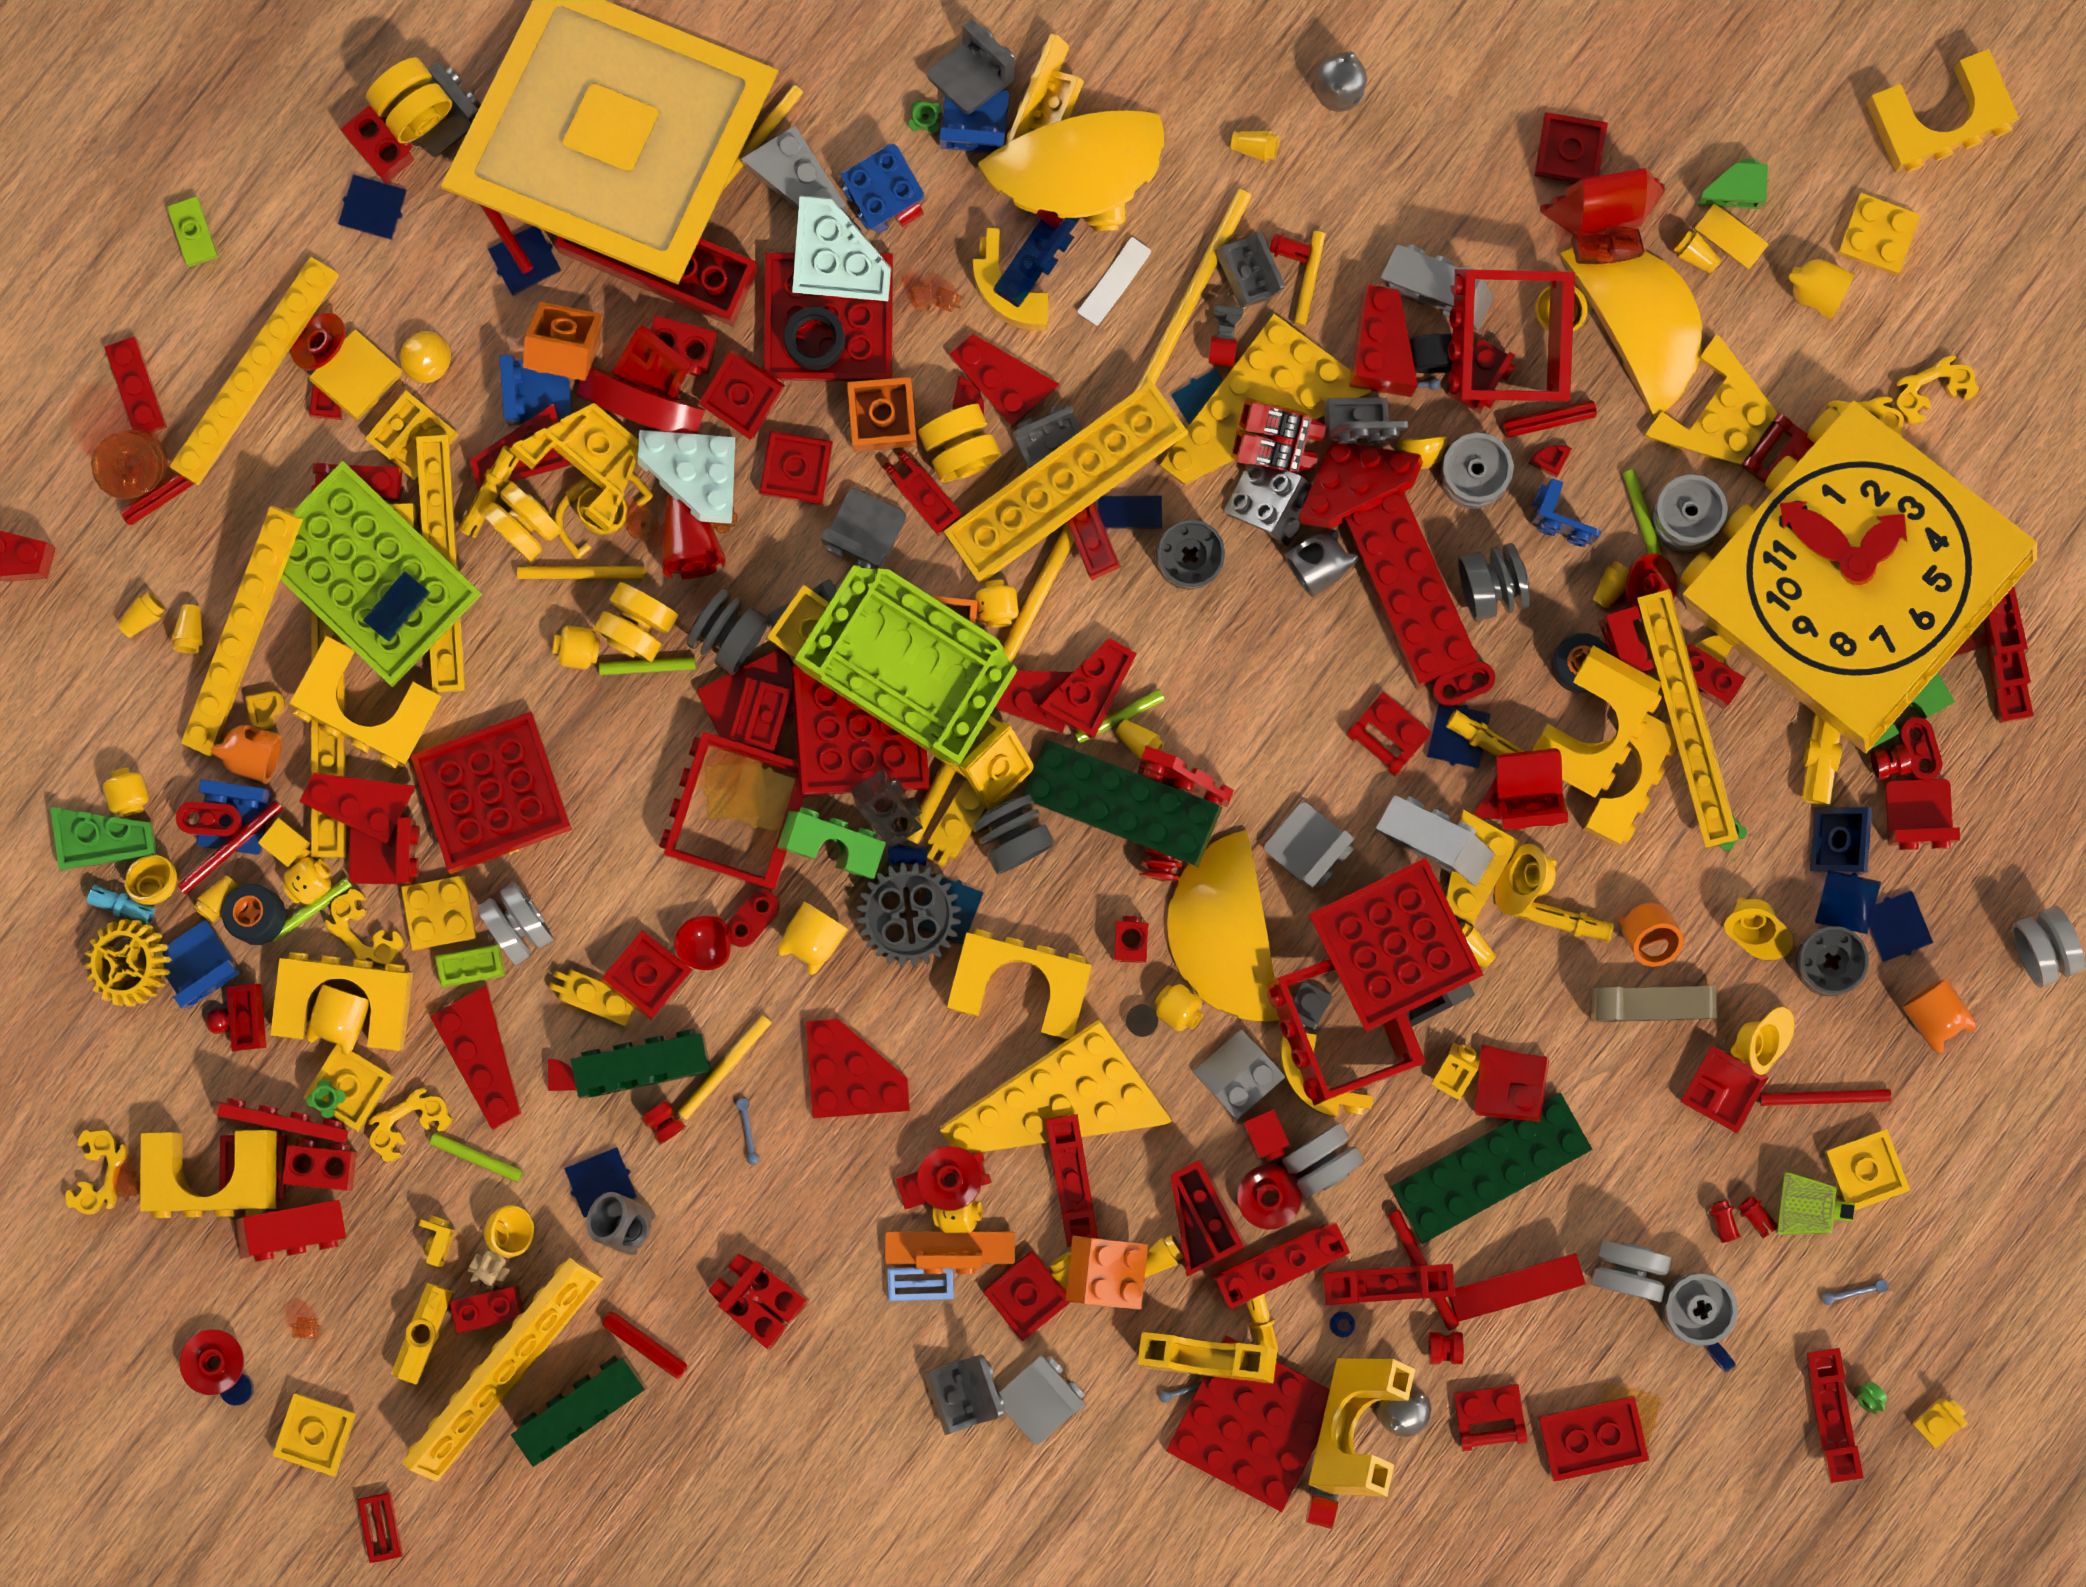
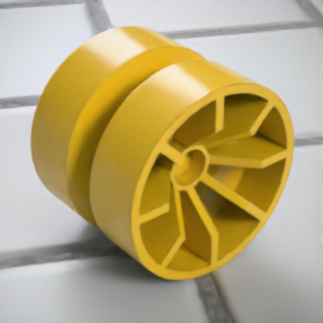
M416 57L403 60L384 72L370 86L365 97L379 117H387L385 124L400 143L411 142L429 132L445 118L453 104L439 84H431L433 78L431 73L421 60Z
M971 404L955 409L932 420L918 430L926 452L945 450L932 461L934 470L941 483L972 476L985 469L987 465L1001 456V452L992 434L974 437L988 425L979 404Z
M619 582L609 601L623 612L622 616L603 611L592 630L607 639L606 643L623 654L631 658L637 656L652 663L662 644L648 632L652 628L658 632L668 634L679 615L647 594Z

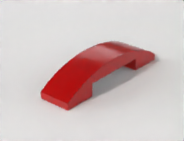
M592 365L586 380L580 381L576 393L581 398L595 403L614 414L664 432L698 434L706 410L681 399L675 398L672 400L616 378L613 373Z
M1078 1114L1046 1119L1066 1244L1067 1247L1072 1246L1073 1236L1098 1238Z
M1453 1264L1323 1273L1326 1305L1456 1296Z
M1840 1348L1808 1352L1807 1364L1811 1396L1830 1483L1863 1479L1858 1446H1855L1844 1386L1846 1379Z

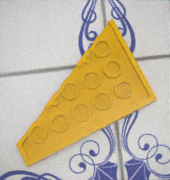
M1273 314L1187 428L1189 433L1176 442L1159 467L1186 486L1200 477L1210 474L1234 461L1231 453L1237 430H1244L1239 426L1246 397L1306 412L1312 419L1319 420L1324 417V400L1328 398H1362L1366 395L1368 396L1372 391L1349 387L1350 369L1277 315Z
M1098 1019L941 1125L940 1131L951 1146L963 1148L973 1154L1049 1142L1046 1119L1078 1114L1081 1137L1166 1125L1172 1119L1106 1026Z

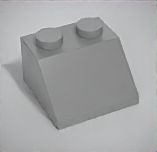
M1242 1029L1193 1071L1235 1121L1285 1078V1075Z

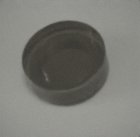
M1145 1004L1136 1005L1131 1008L1126 1017L1128 1030L1138 1037L1151 1035L1158 1026L1156 1011Z

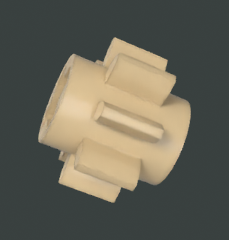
M486 1251L483 1257L475 1254L467 1273L472 1275L470 1281L476 1288L485 1292H491L494 1286L502 1289L510 1270L505 1268L507 1262L501 1255L492 1251Z

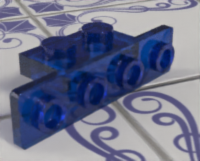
M1064 218L1056 230L1041 219L998 280L993 291L1014 306L1020 307L1042 273L1049 276L1059 261L1054 257L1057 251L1060 250L1063 253L1066 251L1074 239L1070 232L1080 218Z

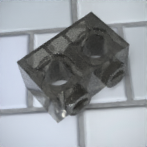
M884 769L851 789L857 810L890 848L923 828L919 816L922 814L920 805L914 797L908 799L901 782L896 777L891 779Z

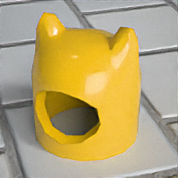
M1815 259L1807 262L1802 268L1794 267L1789 275V280L1793 283V295L1797 303L1801 306H1809L1816 309L1824 318L1832 321L1855 274L1826 260Z
M804 901L788 925L778 947L777 954L781 957L791 954L796 959L804 962L807 967V973L811 976L832 956L848 929Z
M321 984L311 1013L307 1041L313 1043L318 1038H321L328 1042L339 1044L342 1053L348 1055L353 1050L356 1040L362 1031L370 1008L369 999Z

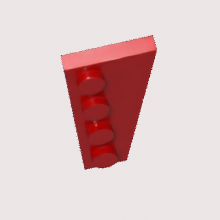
M485 985L435 1013L430 1018L489 1126L494 1130L522 1113L507 1063V1056L490 998L489 987Z
M228 1097L226 1103L216 1101L214 1110L216 1116L346 1143L349 1130L341 1128L342 1122L323 1118V1122L320 1124L309 1121L311 1115L291 1111V1115L288 1117L277 1114L278 1108L259 1104L258 1110L245 1107L246 1101Z

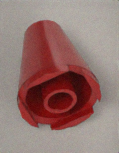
M670 494L666 497L661 563L663 574L668 578H673L672 573L681 574L682 579H695L717 572L716 566L718 564H721L722 567L725 566V554L711 523L698 521L690 513L691 509L680 499L676 500Z

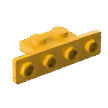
M1051 33L1047 43L1042 48L1041 58L1035 72L1030 77L1029 87L1023 101L1018 106L1017 116L1011 130L1007 133L1005 145L1033 130L1067 119L1071 115L1084 81L1078 76L1059 72L1069 45L1057 34Z

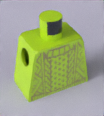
M1785 1172L1778 1234L1832 1233L1834 1220L1853 1222L1855 1203L1836 1201L1837 1187Z

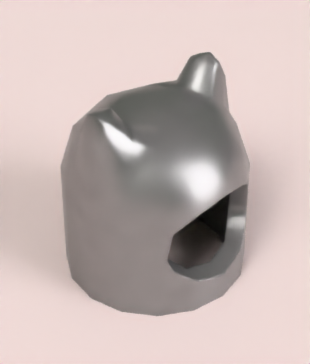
M1353 51L1331 55L1325 59L1317 70L1314 84L1315 94L1321 105L1337 112L1348 111L1357 106L1365 92L1367 82L1366 69Z
M1330 530L1324 534L1311 536L1284 554L1295 577L1311 597L1339 581L1346 571L1358 560L1356 554H1347L1337 542L1339 536L1337 530Z
M608 1192L598 1197L590 1207L586 1228L588 1235L595 1242L628 1255H635L637 1249L649 1238L652 1227L651 1220L655 1219L656 1215L652 1209L619 1193Z
M1412 1384L1408 1401H1378L1376 1412L1380 1423L1386 1430L1396 1436L1409 1437L1418 1434L1427 1426L1432 1408L1429 1398L1424 1391Z

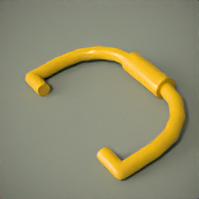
M632 473L629 480L643 494L635 502L641 508L653 498V494L641 479ZM584 476L565 492L566 496L558 504L554 517L555 523L562 529L558 534L559 538L576 559L581 558L592 548L587 542L579 549L573 544L563 529L562 517L565 508L571 501L574 502L587 488L595 485L587 476Z

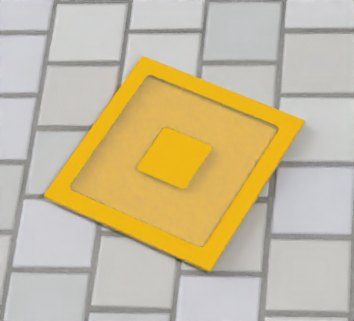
M533 0L441 184V189L679 284L779 70L606 0Z

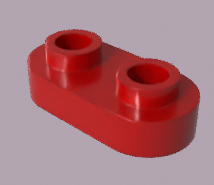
M1474 662L1439 677L1433 685V697L1438 704L1444 707L1459 705L1487 693L1495 683V672L1485 662ZM1474 674H1480L1483 677L1482 684L1477 685L1473 682L1472 677ZM1445 686L1452 687L1454 695L1451 697L1445 696L1443 688Z
M1910 718L1901 725L1899 730L1900 742L1905 743L1911 762L1910 774L1917 780L1928 781L1934 779L1940 774L1943 762L1933 728L1924 718ZM1911 729L1919 731L1920 738L1918 740H1913L1910 737ZM1923 759L1929 763L1927 771L1920 769V760Z
M187 802L177 810L176 823L179 829L187 834L230 837L240 830L242 815L237 808L229 804ZM197 813L199 815L198 823L190 824V815ZM225 815L231 817V824L227 827H223L221 824V819Z
M765 890L753 893L728 921L727 927L731 935V943L734 946L744 948L752 945L777 917L780 905L774 894ZM763 900L767 901L769 904L768 910L766 912H759L757 904ZM739 925L747 927V934L743 937L736 935V928Z

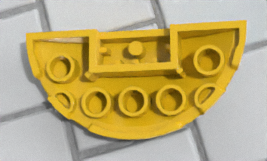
M1128 110L1105 111L1067 118L1033 130L1007 143L978 163V167L987 183L996 193L1002 191L1013 199L1015 206L1035 214H1037L1038 210L1056 212L1059 218H1080L1097 215L1117 208L1134 197L1135 190L1144 182L1149 183L1155 176L1159 168V158L1162 149H1164L1163 123L1160 114Z
M1593 242L1561 252L1559 255L1569 272H1575V283L1584 294L1590 309L1593 308L1624 361L1623 367L1651 416L1655 419L1661 411L1665 412L1682 396L1692 376L1696 373L1700 361L1702 322L1691 290L1682 277L1667 262L1634 245L1621 242Z
M1247 830L1213 842L1205 850L1199 867L1188 864L1178 880L1173 898L1169 903L1167 916L1168 942L1174 962L1184 980L1188 981L1191 987L1198 993V996L1219 1011H1225L1243 1020L1279 1021L1277 1011L1272 1007L1267 997L1268 989L1266 984L1275 980L1250 841Z

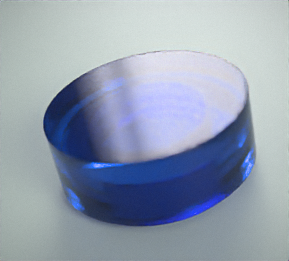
M1718 1342L1706 1347L1710 1357L1723 1372L1728 1373L1736 1366L1734 1360Z
M242 1373L238 1382L231 1389L220 1395L230 1405L245 1404L254 1393L253 1381L248 1375Z

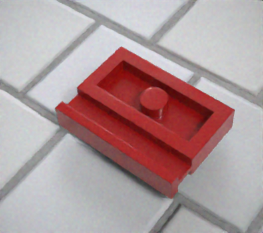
M747 677L729 740L775 753L792 690Z

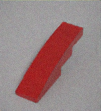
M2012 587L1984 619L1988 662L1999 723L2024 720L2034 716L2027 686L2031 683L2024 652L2028 649L2015 587Z
M1572 1253L1455 1288L1456 1296L1450 1297L1456 1318L1460 1322L1586 1285L1577 1254Z

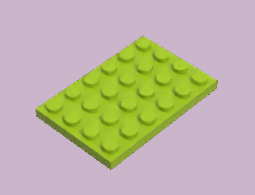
M344 461L291 513L303 518L280 580L391 687L483 595Z

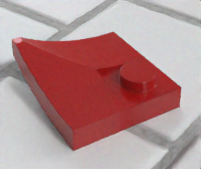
M642 325L634 332L612 373L625 382L674 400L678 398L682 383L692 365Z
M1482 1045L1474 1108L1475 1114L1478 1116L1540 1122L1549 1068L1548 1057L1517 1053Z
M1711 1046L1680 1102L1738 1134L1769 1077L1764 1074L1758 1075L1754 1073L1750 1066Z

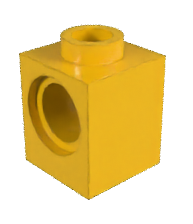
M280 818L274 822L258 842V844L288 868H291L301 859L311 856V851H309L311 842Z

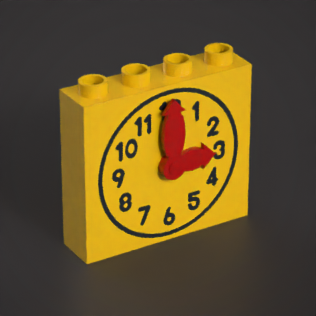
M1853 400L1841 414L1832 407L1821 414L1807 435V438L1814 443L1811 449L1799 462L1791 456H1786L1776 465L1765 482V486L1772 493L1757 510H1754L1748 504L1741 506L1729 519L1722 532L1730 541L1714 559L1706 552L1699 554L1686 568L1680 582L1687 587L1683 597L1687 610L1864 753H1867L2037 560V541Z

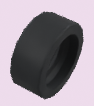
M811 306L801 309L791 316L785 327L784 342L788 355L797 365L805 369L818 371L829 368L839 360L845 348L846 338L842 323L834 313L825 308ZM812 320L826 323L831 328L834 336L833 345L830 350L818 357L805 355L800 351L796 343V334L800 326Z

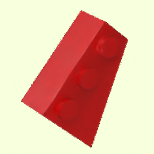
M1369 284L1366 287L1361 298L1349 387L1405 397H1412L1418 388L1400 290Z
M0 531V581L47 579L56 548L44 541Z
M1202 1158L1170 1175L1187 1277L1247 1245Z
M340 1200L246 1216L234 1220L240 1258L254 1257L255 1262L274 1259L275 1252L285 1250L287 1256L306 1253V1246L316 1244L319 1245V1250L339 1247L338 1240L346 1238Z

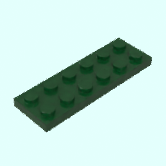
M1047 739L1022 796L1030 795L1034 805L1195 867H1199L1223 808L1216 803Z
M1559 1093L1543 1102L1540 1122L1512 1119L1391 1186V1189L1419 1240L1424 1244L1593 1149L1563 1095Z

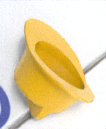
M1524 844L1519 847L1503 870L1495 886V902L1499 910L1506 915L1516 916L1523 913L1536 897L1548 893L1555 882V866L1557 861L1552 857L1545 856L1541 848L1535 844Z
M1741 896L1738 898L1737 905L1733 909L1732 914L1726 918L1724 923L1725 933L1755 958L1777 960L1785 957L1792 950L1794 944L1793 934L1776 917L1773 908L1768 902L1761 899L1747 900Z
M1777 1007L1762 1021L1744 1024L1740 1028L1737 1040L1731 1048V1055L1750 1065L1754 1073L1758 1075L1765 1074L1772 1064L1784 1053L1791 1042L1795 1026L1791 1011L1785 1007Z

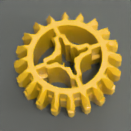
M121 919L119 924L117 922H110L107 924V929H99L97 931L99 939L92 938L89 941L94 950H87L84 953L87 957H91V963H86L83 967L92 970V974L86 980L89 982L96 981L93 991L95 993L103 992L101 999L104 1001L112 1000L116 1006L125 1004L127 1007L135 1006L136 1002L144 1004L148 1002V996L155 997L158 995L156 987H164L166 985L161 976L171 973L168 969L164 968V963H168L172 959L168 956H163V952L169 946L167 944H158L163 935L160 933L152 934L153 927L151 925L143 926L140 920L130 922L128 919ZM128 936L133 938L131 943L126 944L123 949L114 948L121 939ZM132 976L142 978L137 985L130 989L122 987L125 981H129Z

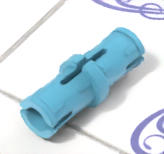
M94 884L88 894L87 904L108 910L117 918L123 916L132 920H140L144 925H149L155 913L154 906L137 903L129 898V895L126 893L118 894Z

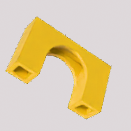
M1990 49L1961 59L1953 68L1968 103L1966 122L1956 130L1937 132L1922 125L1915 117L1901 84L1871 95L1866 105L1895 172L1905 169L1906 173L1912 172L1924 166L1923 161L1934 157L1936 161H1939L1954 154L1953 149L1964 146L1965 149H1970L1983 142L1982 138L1993 134L1994 138H1997L2012 131L2011 126L2019 117Z
M326 636L288 707L293 709L292 715L306 723H309L311 719L322 725L321 730L334 738L342 735L352 740L349 745L367 754L368 750L380 755L378 760L391 768L396 769L397 765L404 767L441 696L412 682L397 712L387 722L371 727L353 723L341 712L336 699V690L355 651Z
M1593 645L1580 666L1573 683L1599 696L1612 706L1618 718V731L1611 738L1603 742L1586 743L1569 736L1547 723L1532 751L1552 748L1559 749L1562 756V780L1596 798L1601 788L1607 791L1616 775L1611 772L1616 763L1620 765L1624 763L1631 750L1627 744L1632 737L1635 739L1639 738L1647 723L1642 719L1647 711L1651 713L1655 711L1662 696L1658 694L1661 682Z
M975 929L974 934L967 932L947 1009L979 1017L987 984L993 973L1005 964L1024 962L1038 968L1046 977L1050 987V1000L1041 1034L1069 1040L1074 1036L1092 965L1086 964V957L1069 953L1067 958L1056 956V949L1037 945L1036 950L1024 947L1025 941L1006 937L1005 942L992 939L994 933Z
M293 951L289 952V957L279 958L271 1036L296 1039L307 1038L313 999L321 984L331 979H346L361 987L370 1002L371 1016L367 1047L394 1051L404 1049L413 972L405 971V965L386 963L385 968L373 967V961L354 959L353 964L341 963V957L322 955L320 961L308 959L309 953Z
M235 1131V1167L232 1178L223 1190L208 1197L196 1193L188 1185L184 1177L182 1133H141L140 1212H152V1218H171V1212L183 1211V1218L203 1217V1211H214V1217H234V1210H246V1216L263 1214L267 1209H276L277 1131Z
M1337 1358L1308 1485L1336 1495L1388 1496L1394 1464L1374 1455L1356 1454L1353 1446L1354 1430L1362 1413L1373 1403L1382 1400H1409L1415 1373L1414 1368L1395 1359Z

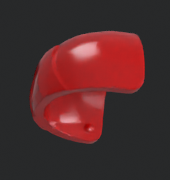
M713 915L696 916L687 920L677 930L674 946L679 959L689 967L698 970H714L723 966L729 959L731 935L727 925L721 918Z

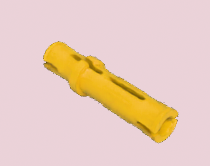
M503 446L493 467L486 471L484 475L486 479L458 526V529L465 535H470L473 538L477 537L485 521L480 513L490 502L495 503L502 489L509 484L510 480L508 479L520 460L510 452L511 447L509 449L508 446Z
M1457 709L1447 721L1446 727L1457 732L1469 740L1470 745L1474 747L1479 746L1496 757L1500 754L1524 752L1521 748L1493 733L1485 723L1481 722L1479 724Z
M1532 902L1523 913L1515 916V918L1572 932L1575 937L1580 938L1583 935L1609 943L1614 929V923L1588 917L1585 912L1580 911L1577 914Z

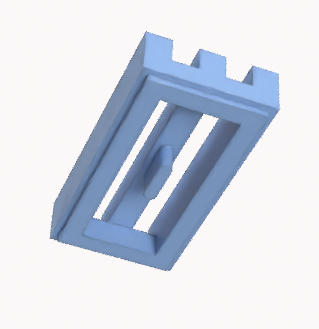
M916 1267L888 1268L889 1301L954 1299L953 1269H943V1273H946V1280L895 1281V1275L924 1274L923 1269H916ZM947 1286V1293L895 1294V1288Z

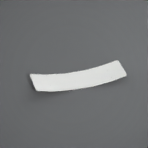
M1131 237L1106 274L1078 309V313L1098 326L1150 255L1151 249L1134 237Z

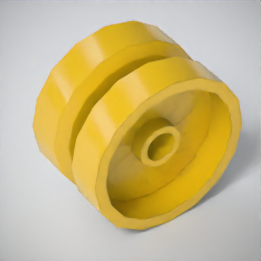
M510 481L500 492V496L512 510L508 513L499 504L490 502L480 515L527 560L532 562L542 552V547L531 533L535 531L545 541L552 542L562 529L548 516L550 513L529 493L526 495L517 485Z

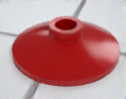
M321 313L312 317L291 348V357L294 363L302 369L314 370L331 361L339 352L345 339V325L342 319L333 313Z
M1655 553L1639 557L1632 564L1626 580V594L1631 607L1638 606L1639 613L1642 616L1637 598L1671 589L1674 600L1677 591V578L1669 560Z
M944 1146L935 1149L924 1158L918 1170L917 1184L922 1197L931 1206L943 1211H956L968 1206L979 1194L982 1186V1171L976 1158L967 1150L956 1146ZM949 1175L957 1177V1182L953 1186H948L945 1183Z
M1261 1165L1250 1170L1241 1180L1237 1191V1203L1241 1214L1249 1223L1261 1229L1273 1230L1286 1226L1296 1217L1302 1203V1193L1297 1187V1179L1293 1174H1289L1287 1169L1277 1165ZM1272 1191L1275 1194V1200L1269 1204L1264 1202V1192Z
M211 1329L197 1333L187 1341L182 1349L179 1361L182 1378L191 1389L201 1394L218 1395L228 1391L238 1382L244 1369L242 1347L232 1335L221 1330ZM214 1357H218L220 1360V1365L216 1369H212L210 1366V1362Z

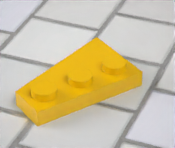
M1463 809L1460 821L1473 827L1476 830L1474 835L1495 853L1477 887L1468 883L1460 874L1452 870L1450 872L1446 899L1455 917L1472 926L1520 841Z

